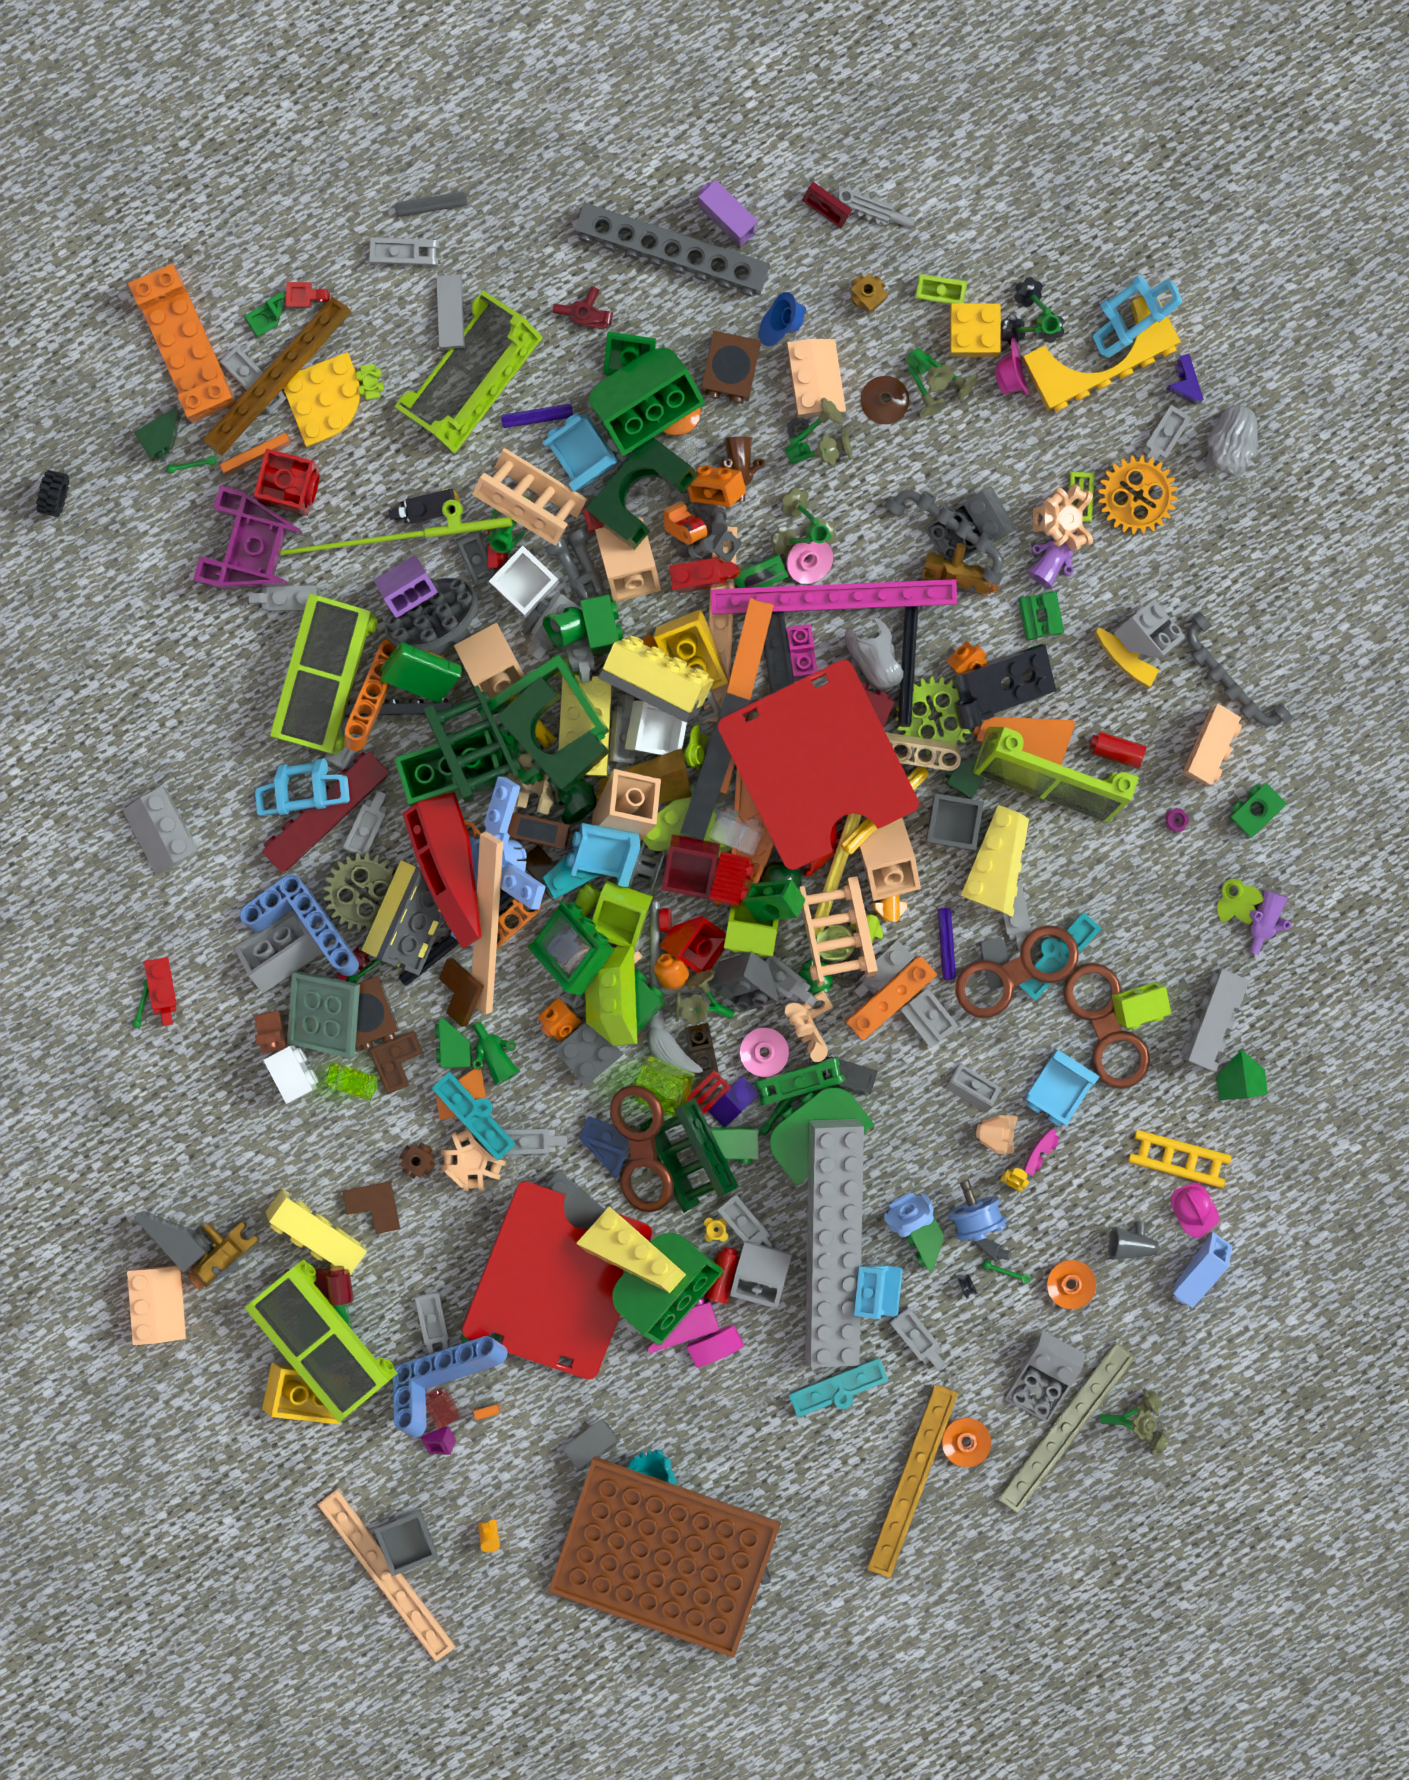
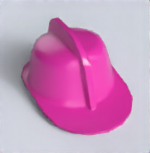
M1012 338V353L998 362L995 377L1003 394L1024 390L1025 394L1029 395L1028 385L1023 375L1019 347L1016 339Z
M1194 1182L1174 1190L1171 1195V1206L1182 1228L1188 1235L1194 1238H1202L1219 1223L1218 1211L1210 1195L1202 1185Z

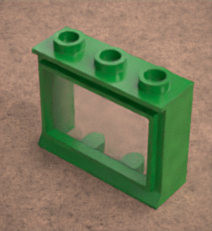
M559 901L560 905L536 939L527 948L565 992L581 996L614 949L608 943L609 939L597 931L595 928L596 924L583 915V909L574 902L569 904Z

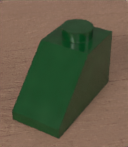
M176 407L134 432L151 460L157 459L160 461L170 455L169 450L174 448L182 415Z
M977 758L960 762L956 769L948 771L945 775L948 778L946 785L969 799L973 798L984 780L983 777L972 774Z

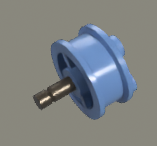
M969 1179L961 1181L960 1186L967 1204L957 1207L948 1214L949 1220L954 1221L957 1229L955 1233L956 1239L966 1241L972 1238L973 1241H979L986 1238V1233L996 1232L1006 1228L1007 1218L1000 1213L998 1207L1000 1203L999 1197L990 1196L976 1200Z

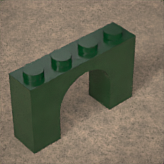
M653 437L637 447L630 458L622 463L618 472L607 480L601 492L591 499L586 510L597 522L635 550L650 533V530L626 508V496L630 488L643 478L657 477L663 479L683 494L698 475L691 465Z
M540 676L497 716L501 722L498 726L506 735L512 734L516 738L517 742L515 745L523 754L528 752L533 757L531 763L539 772L544 770L550 778L547 781L555 790L561 789L567 792L610 751L590 731L569 750L561 754H547L539 747L535 736L537 722L561 698L547 680Z

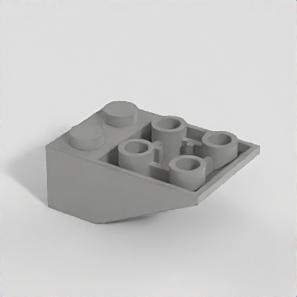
M1042 1331L1030 1350L1005 1400L1048 1423L1081 1372L1086 1354Z

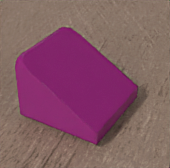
M448 1426L421 1437L429 1454L451 1455L456 1442Z

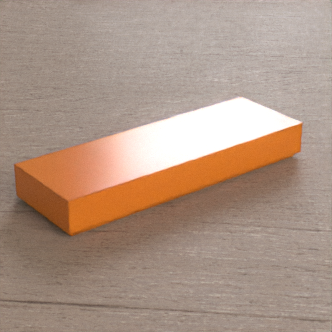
M283 433L221 463L220 467L223 473L228 476L263 459L266 448L279 451L292 445L289 436Z

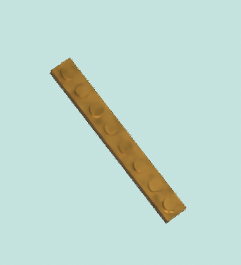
M332 296L203 439L205 444L222 456L352 313L351 310Z
M934 1384L868 1563L867 1570L891 1578L956 1402L957 1391Z

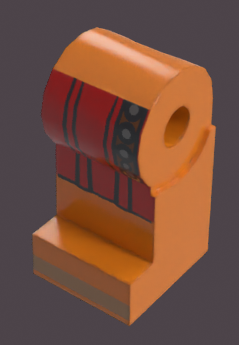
M680 501L663 509L665 530L681 542L691 545L707 536L705 523L700 518H695L691 515L683 502Z

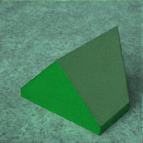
M1242 1049L1216 1076L1219 1100L1243 1099L1268 1094L1265 1069Z

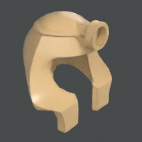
M529 753L517 757L526 772L534 767L531 763L533 757ZM511 772L507 774L508 779L520 786L513 812L516 811L517 807L526 808L529 798L528 790L540 797L537 812L548 815L550 807L555 800L551 785L547 781L550 778L547 773L543 775L544 779L541 782H537L534 785L523 784L520 778L515 781Z

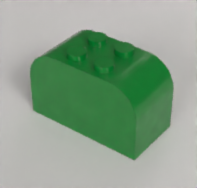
M657 348L646 352L598 383L589 396L591 407L610 440L622 456L706 404L686 366L668 348Z
M487 729L455 743L456 746L452 747L455 756L459 754L463 756L496 740L490 729ZM438 743L394 758L408 805L413 806L419 801L455 792L457 800L462 798ZM501 751L465 765L466 768L462 770L465 778L470 777L472 779L504 765ZM497 779L476 787V791H473L472 794L494 788Z
M831 1086L823 1088L815 1094L812 1092L807 1093L800 1099L802 1103L796 1109H793L791 1106L780 1115L782 1120L771 1131L769 1140L771 1151L796 1185H799L808 1178L810 1120L858 1119L864 1126V1133L875 1125L855 1098L840 1087Z
M676 1233L661 1234L651 1242L686 1274L671 1293L626 1271H623L622 1277L618 1280L613 1290V1304L619 1314L643 1336L660 1346L724 1272L700 1248Z

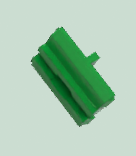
M1052 591L1018 599L1026 640L1029 639L1030 641L1064 633L1057 592ZM1045 610L1047 621L1038 622L1036 611Z

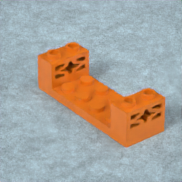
M172 263L129 282L128 285L134 299L146 318L179 393L177 396L187 418L194 423L233 406L236 400L179 271Z

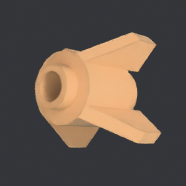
M999 1115L983 1120L977 1126L976 1137L980 1139L981 1144L995 1153L1013 1154L1014 1128L1018 1118L1012 1115Z

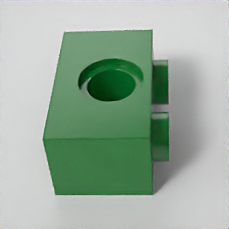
M1257 783L1247 793L1250 797L1244 803L1240 800L1230 809L1232 814L1228 818L1248 839L1255 836L1287 805L1267 783L1262 786ZM1253 802L1261 806L1262 810L1259 816H1254L1250 812V806Z
M791 879L753 883L743 902L755 920L759 922L797 918L805 898Z

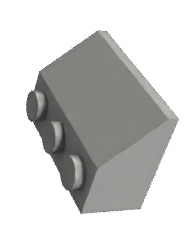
M162 786L140 797L123 809L156 875L200 853L166 787Z
M294 909L265 930L256 932L234 947L248 976L262 993H265L291 975L292 972L297 971L323 953Z

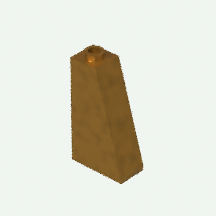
M682 749L674 750L623 770L661 779L659 803L692 797ZM610 776L599 780L600 790H596L597 802Z

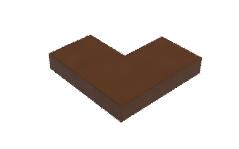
M450 958L446 960L439 980L454 992L446 1013L461 1027L468 1026L484 986L455 959Z
M415 1031L368 1049L387 1095L410 1085L401 1062L423 1054Z
M391 1181L342 1191L347 1215L371 1210L376 1234L401 1229Z

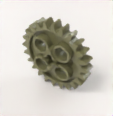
M367 851L363 858H360L358 852H355V859L351 860L348 855H345V863L337 860L338 869L330 867L334 875L325 876L330 885L323 886L324 890L329 891L328 894L323 896V899L331 900L326 905V908H334L331 917L334 918L339 915L338 923L340 925L347 921L348 929L353 924H356L357 931L361 930L362 925H365L367 930L370 931L371 924H373L395 875H391L395 867L391 865L386 868V858L378 862V854L369 859ZM357 869L367 871V875L363 880H356L353 877ZM349 878L362 889L366 886L367 892L381 901V904L377 905L364 894L359 896L358 890L346 883L345 879ZM384 883L386 891L383 894L374 893L373 888L376 884ZM342 889H350L352 896L349 899L342 900L339 898V893ZM362 903H370L372 905V910L368 914L359 912V907Z

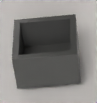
M935 793L933 795L925 843L975 851L984 802Z
M586 1022L554 1049L585 1087L624 1055L617 1046L609 1043Z
M421 1509L374 1527L392 1576L438 1558L437 1550Z

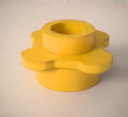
M723 1217L719 1220L705 1219L706 1233L704 1238L706 1241L720 1240L724 1242L728 1239V1234L726 1233L728 1223ZM715 1227L719 1229L718 1232L714 1231Z

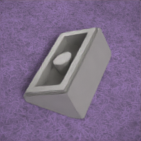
M959 1063L945 1087L948 1091L985 1113L991 1109L1002 1089Z

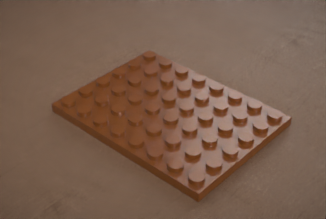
M594 1456L548 1592L734 1658L781 1522Z

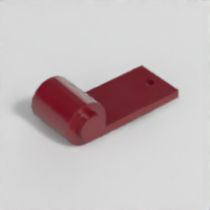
M334 1266L330 1269H315L316 1281L314 1284L325 1298H329L331 1305H344L354 1300L351 1276L348 1269H344V1266ZM290 1278L286 1280L289 1299H306Z

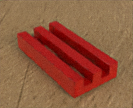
M713 1070L679 1105L691 1100L712 1078H715L717 1081L696 1101L699 1106L720 1084L724 1087L701 1109L704 1115L731 1086Z

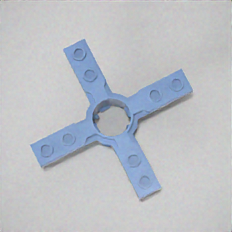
M498 777L484 823L486 827L485 832L503 841L501 889L530 909H539L546 886L525 873L526 861L517 860H525L526 852L524 849H514L522 848L518 841L510 840V835L507 833L520 786L506 777ZM469 835L477 893L480 837L475 839Z

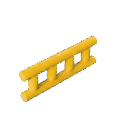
M1136 1130L1134 1139L1140 1140L1141 1145L1138 1155L1130 1153L1128 1163L1215 1187H1224L1225 1179L1218 1176L1221 1164L1229 1165L1232 1155ZM1151 1144L1165 1147L1162 1161L1147 1158ZM1174 1150L1189 1154L1185 1168L1171 1164ZM1198 1156L1212 1160L1209 1174L1194 1171Z

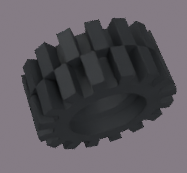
M47 470L44 473L42 484H40V490L37 494V512L54 517L60 516L65 506L67 492L69 491L68 485L70 480L67 474Z

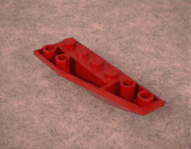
M451 792L419 801L404 811L402 815L416 859L434 901L460 946L466 948L482 938L470 837L456 794Z

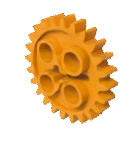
M1141 454L1139 461H1136L1134 455H1131L1130 462L1128 463L1123 457L1121 458L1122 465L1120 467L1113 463L1114 472L1105 471L1109 479H1101V483L1106 487L1098 489V492L1105 494V497L1098 500L1099 503H1106V506L1101 511L1110 512L1106 520L1116 519L1114 522L1115 528L1123 524V532L1128 527H1132V534L1136 533L1137 528H1141L1142 533L1145 534L1146 527L1148 526L1152 531H1155L1154 524L1156 522L1163 526L1162 517L1171 518L1167 510H1175L1176 507L1171 504V501L1178 500V497L1172 495L1171 492L1178 490V487L1170 486L1175 477L1167 478L1166 475L1170 469L1166 468L1162 471V461L1154 465V457L1152 456L1146 462L1143 454ZM1133 471H1138L1143 476L1142 480L1137 484L1131 483L1128 479L1129 474ZM1120 482H1126L1135 491L1142 489L1143 496L1155 503L1156 507L1152 508L1139 497L1134 500L1133 492L1120 485ZM1151 486H1160L1162 494L1157 498L1151 497L1148 494ZM1118 491L1126 492L1128 495L1127 501L1117 503L1114 500L1115 493ZM1139 505L1145 506L1148 510L1147 514L1142 518L1134 515V509Z

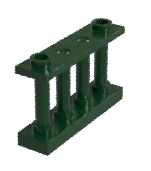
M478 685L474 687L477 697L441 712L438 710L435 712L433 705L424 708L425 716L465 803L474 799L472 792L476 791V787L510 772L515 781L519 780L518 772L521 771L517 758H511L488 708V705L491 704L490 698L486 690L481 692ZM476 707H482L487 719L453 734L450 732L445 734L442 725L446 724L445 721ZM489 728L492 729L497 741L461 756L459 754L455 756L452 747L456 746L455 743ZM497 751H502L507 762L506 764L472 779L470 777L465 778L462 771L466 768L465 765Z
M695 1098L674 1108L677 1115L663 1121L659 1133L654 1136L657 1160L663 1163L671 1173L674 1182L673 1193L683 1213L701 1204L698 1199L700 1196L715 1190L717 1196L721 1197L739 1187ZM652 1118L640 1124L642 1131L650 1127ZM682 1124L688 1137L671 1145L665 1131ZM693 1146L699 1159L682 1167L676 1153ZM704 1168L710 1182L693 1189L687 1175Z

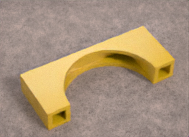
M1143 296L1131 302L1130 307L1136 325L1150 315L1151 312ZM1166 316L1161 322H1155L1134 338L1132 348L1122 362L1103 372L1083 373L1072 370L1057 361L1045 345L1023 356L1022 362L1047 411L1049 412L1054 409L1055 412H1059L1069 406L1068 401L1076 398L1078 402L1088 397L1090 390L1096 387L1102 390L1112 384V379L1118 376L1120 379L1130 376L1134 373L1132 369L1141 365L1142 368H1145L1156 362L1155 357L1161 354L1167 357L1177 351L1176 347L1181 341L1171 321Z

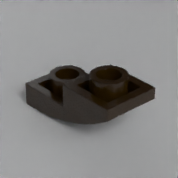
M539 845L526 854L525 860H520L526 861L525 869L543 885L545 884L542 878L556 866ZM545 887L544 892L553 900L548 889Z
M704 1023L685 1027L691 1060L703 1070L701 1073H694L695 1078L709 1075L713 1070L719 1073L709 1024Z

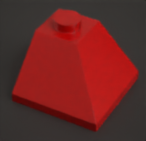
M699 916L674 925L660 944V947L698 973L711 969L726 949L724 948L726 933L705 917Z

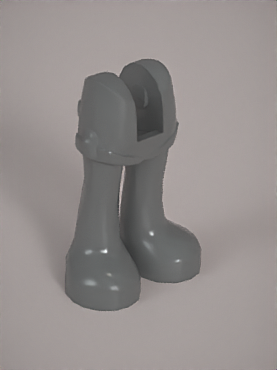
M587 528L581 529L567 537L585 573L583 575H580L572 559L565 538L560 539L556 546L551 543L545 547L549 555L556 556L562 563L571 582L570 588L581 601L589 599L587 591L583 584L591 581L598 597L605 594L601 581L602 575L600 572H597L586 548V541L589 538Z

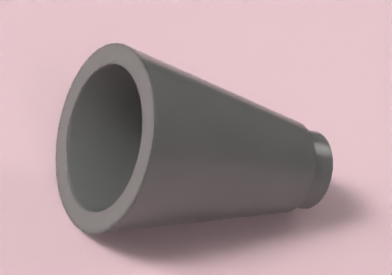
M1136 1221L1135 1233L1118 1227L1112 1228L1108 1246L1111 1260L1157 1255L1158 1241L1145 1237L1146 1222Z

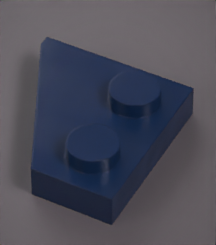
M588 1116L580 1140L614 1177H618L629 1148V1141L617 1131L614 1125Z

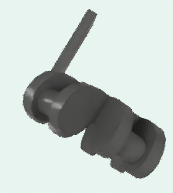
M694 502V514L696 518H700L705 523L707 536L691 545H687L673 536L671 538L672 546L676 548L677 554L682 558L692 557L694 560H698L703 557V553L711 554L714 552L726 562H731L742 542L727 531L728 526L725 521L727 518L726 510L718 507V505ZM724 541L732 542V548L728 553L723 551L722 543Z

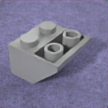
M1155 599L1114 632L1129 652L1157 658L1163 657L1185 638L1180 627L1171 620L1164 608Z
M745 1241L730 1296L778 1309L792 1253Z

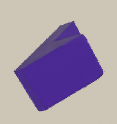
M1190 354L1179 356L1177 359L1178 363L1175 364V370L1178 378H1183V381L1168 385L1166 390L1195 405L1201 404L1204 399Z
M742 1076L708 1112L723 1127H727L760 1093Z

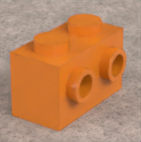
M701 465L696 469L695 472L698 476L687 488L691 502L731 507L746 493L741 471L730 468L710 467L709 465Z

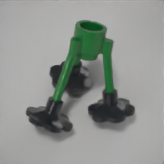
M1027 277L1024 282H1019L1015 287L1017 293L1014 299L1017 303L1030 307L1035 302L1043 313L1038 316L1035 327H1024V320L1017 318L1014 314H1010L1006 320H1002L1001 340L1008 341L1009 345H1011L1012 338H1015L1018 344L1019 340L1024 339L1025 332H1036L1038 338H1044L1048 343H1053L1056 338L1064 335V328L1062 327L1064 319L1061 316H1056L1051 312L1050 308L1040 301L1043 289L1040 281Z

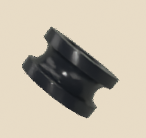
M795 418L789 423L788 434L791 438L798 436L793 433L795 430L792 429L793 425L798 426L801 423L804 425L803 430L809 427L805 419Z
M966 1274L964 1279H957L966 1299L969 1298L970 1294H978L969 1274Z

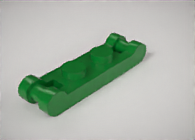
M838 1057L755 1080V1087L759 1089L761 1095L759 1097L761 1105H767L844 1082V1075L840 1073L838 1067L840 1065ZM829 1069L831 1076L824 1078L822 1071ZM774 1085L776 1093H770L768 1086Z

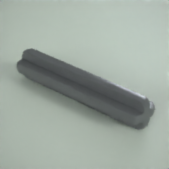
M465 192L402 201L395 203V210L397 216L400 217L462 207L467 205V197Z

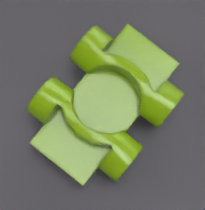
M375 364L360 366L361 371L356 372L357 380H363V385L359 386L360 396L365 395L367 401L380 399V392H384L383 382L378 383V378L382 377L381 368H376Z

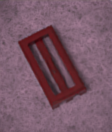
M814 181L808 187L802 199L804 203L840 229L844 226L852 212L851 208Z

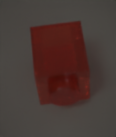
M440 1388L428 1395L430 1399L426 1401V1407L438 1430L461 1418L462 1415L449 1389L443 1392Z

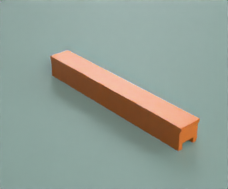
M750 597L727 693L751 699L774 604ZM732 757L720 792L726 794L734 767Z

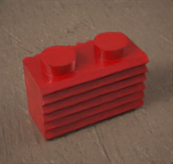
M721 851L709 899L740 908V904L744 903L743 900L748 892V889L745 888L746 881L753 876L755 865L751 864L752 860Z

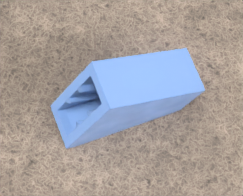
M1214 1232L1210 1234L1175 1283L1173 1294L1179 1302L1188 1304L1193 1308L1229 1268L1232 1245Z

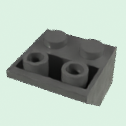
M752 951L718 962L710 986L717 990L721 996L734 1003L738 1009L748 1011L778 1002L779 997L769 964Z

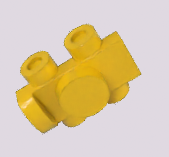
M1020 1168L1007 1169L1000 1178L1001 1182L1020 1193L1023 1189L1025 1190L1029 1183L1026 1179L1027 1173Z

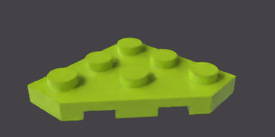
M692 785L690 787L691 795H693L695 787ZM692 797L674 800L657 814L656 826L642 839L651 851L663 852L666 849V852H669L672 834L694 838L680 833ZM713 811L704 841L720 843L719 858L721 851L728 852L732 848L733 834Z

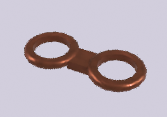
M1045 925L1035 928L1025 937L1021 945L1020 956L1001 966L994 961L980 960L966 966L956 980L955 994L958 1003L965 1012L977 1018H991L999 1015L1008 1008L1016 986L1031 978L1042 983L1053 984L1066 979L1072 974L1078 963L1079 956L1076 940L1068 931L1059 926ZM1046 935L1062 939L1069 951V958L1065 967L1055 973H1043L1032 964L1030 958V949L1033 943ZM977 971H992L1002 980L1004 993L1001 1000L993 1007L978 1008L967 999L965 993L966 982Z
M1082 964L1075 968L1073 973L1065 980L1063 988L1065 1004L1071 1013L1080 1019L1091 1021L1099 1041L1093 1049L1092 1065L1095 1074L1100 1076V1081L1109 1087L1118 1089L1133 1087L1148 1072L1150 1063L1148 1048L1140 1037L1132 1032L1122 1031L1120 1024L1117 1023L1112 995L1122 991L1119 979L1114 972L1103 964ZM1091 972L1105 977L1111 988L1110 1000L1106 1006L1096 1011H1088L1081 1008L1073 995L1074 984L1078 978ZM1119 1040L1128 1041L1133 1044L1140 1057L1139 1067L1136 1072L1130 1077L1123 1079L1113 1078L1107 1074L1102 1064V1056L1106 1047L1112 1042Z
M638 1085L622 1087L614 1094L610 1103L612 1123L617 1131L628 1139L631 1160L625 1164L620 1174V1186L624 1197L636 1209L649 1213L660 1211L669 1204L674 1191L671 1173L663 1163L657 1160L654 1137L659 1133L663 1125L664 1112L659 1099L647 1088ZM638 1096L644 1099L650 1106L653 1118L647 1130H634L624 1122L621 1115V1104L626 1097ZM647 1167L659 1175L663 1184V1193L659 1200L653 1202L644 1201L633 1191L631 1176L636 1168Z

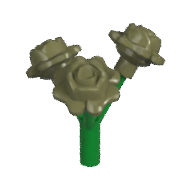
M1144 1388L1142 1402L1136 1404V1408L1122 1415L1101 1414V1424L1123 1425L1132 1430L1133 1433H1136L1138 1439L1149 1442L1151 1455H1154L1156 1452L1163 1453L1169 1444L1170 1439L1165 1436V1429L1153 1434L1156 1430V1417L1152 1416L1151 1413L1153 1412L1156 1416H1159L1158 1409L1162 1407L1161 1399L1155 1391L1148 1392ZM1138 1413V1414H1137V1417H1135L1133 1420L1126 1419V1418H1128V1417H1130V1416H1132V1415Z

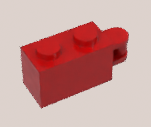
M718 558L669 566L672 590L679 594L727 586V579L736 578L740 574L738 565L730 561L723 562Z

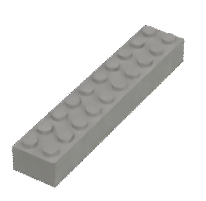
M858 1119L809 1121L805 1359L811 1368L859 1365L860 1317L854 1316L862 1254L864 1126Z

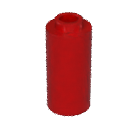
M1099 731L1098 735L1093 734L1089 748L1093 749V755L1136 769L1140 768L1147 747Z
M725 1246L723 1250H717L714 1262L724 1272L705 1293L704 1298L728 1304L740 1256L737 1255L738 1250Z

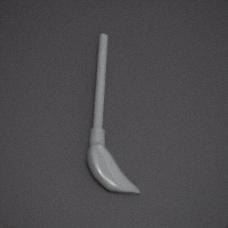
M653 901L650 904L651 986L654 984L660 989V983L653 972V967L660 957V930L658 922L660 903ZM660 1010L648 1022L647 1043L655 1060L672 1073L703 1072L702 1068L683 1052L672 1035L664 1029V1012Z

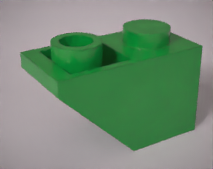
M439 1019V1024H435V1038H440V1048H436V1063H441V1068L471 1067V1041L447 1019Z
M935 1217L931 1224L922 1226L906 1236L909 1245H915L919 1252L915 1256L921 1268L927 1267L929 1272L934 1270L944 1239V1235Z

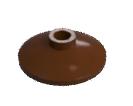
M879 376L870 380L861 393L863 412L870 420L878 424H892L900 420L905 415L909 406V394L905 385L891 376ZM888 395L890 401L888 403L882 402L881 396Z

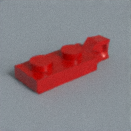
M169 958L143 961L151 1008L154 1011V1015L160 1014L162 1027L173 1025L171 1012L177 1011V1003Z

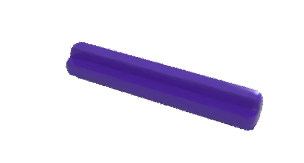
M563 404L501 415L503 428L565 419L573 415V409L571 404Z
M950 908L938 909L942 976L944 980L956 979L952 914Z

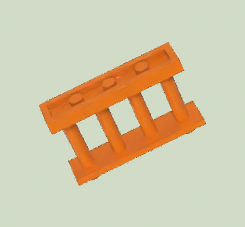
M922 956L915 958L845 1022L864 1041L938 974Z

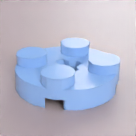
M908 1193L895 1199L889 1205L891 1210L888 1214L885 1211L884 1219L889 1229L897 1232L900 1237H906L912 1231L931 1224L934 1220L932 1215L934 1208L927 1195L921 1193V1197L915 1196L914 1193Z

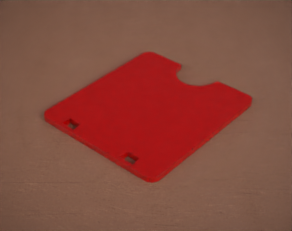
M840 660L722 718L718 723V730L784 865L788 869L796 870L833 852L830 843L831 830L836 821L845 815H862L872 821L878 830L915 812L919 806V800L852 664L847 660ZM826 675L829 683L815 689L812 681ZM757 709L760 716L746 722L742 715Z
M522 1181L515 1188L462 1324V1334L469 1340H475L489 1336L492 1331L503 1335L501 1344L507 1348V1352L584 1379H593L599 1372L621 1315L613 1304V1290L618 1280L622 1277L624 1270L595 1255L587 1253L576 1244L590 1228L575 1227L567 1220L564 1212L565 1194L529 1181ZM619 1214L643 1237L650 1241L652 1229L647 1223ZM561 1355L572 1359L570 1367L557 1363Z

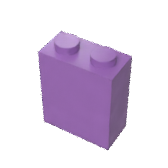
M717 180L712 184L707 182L698 192L700 194L698 197L699 208L741 248L757 231L758 220Z
M416 555L374 579L382 597L396 618L438 593Z

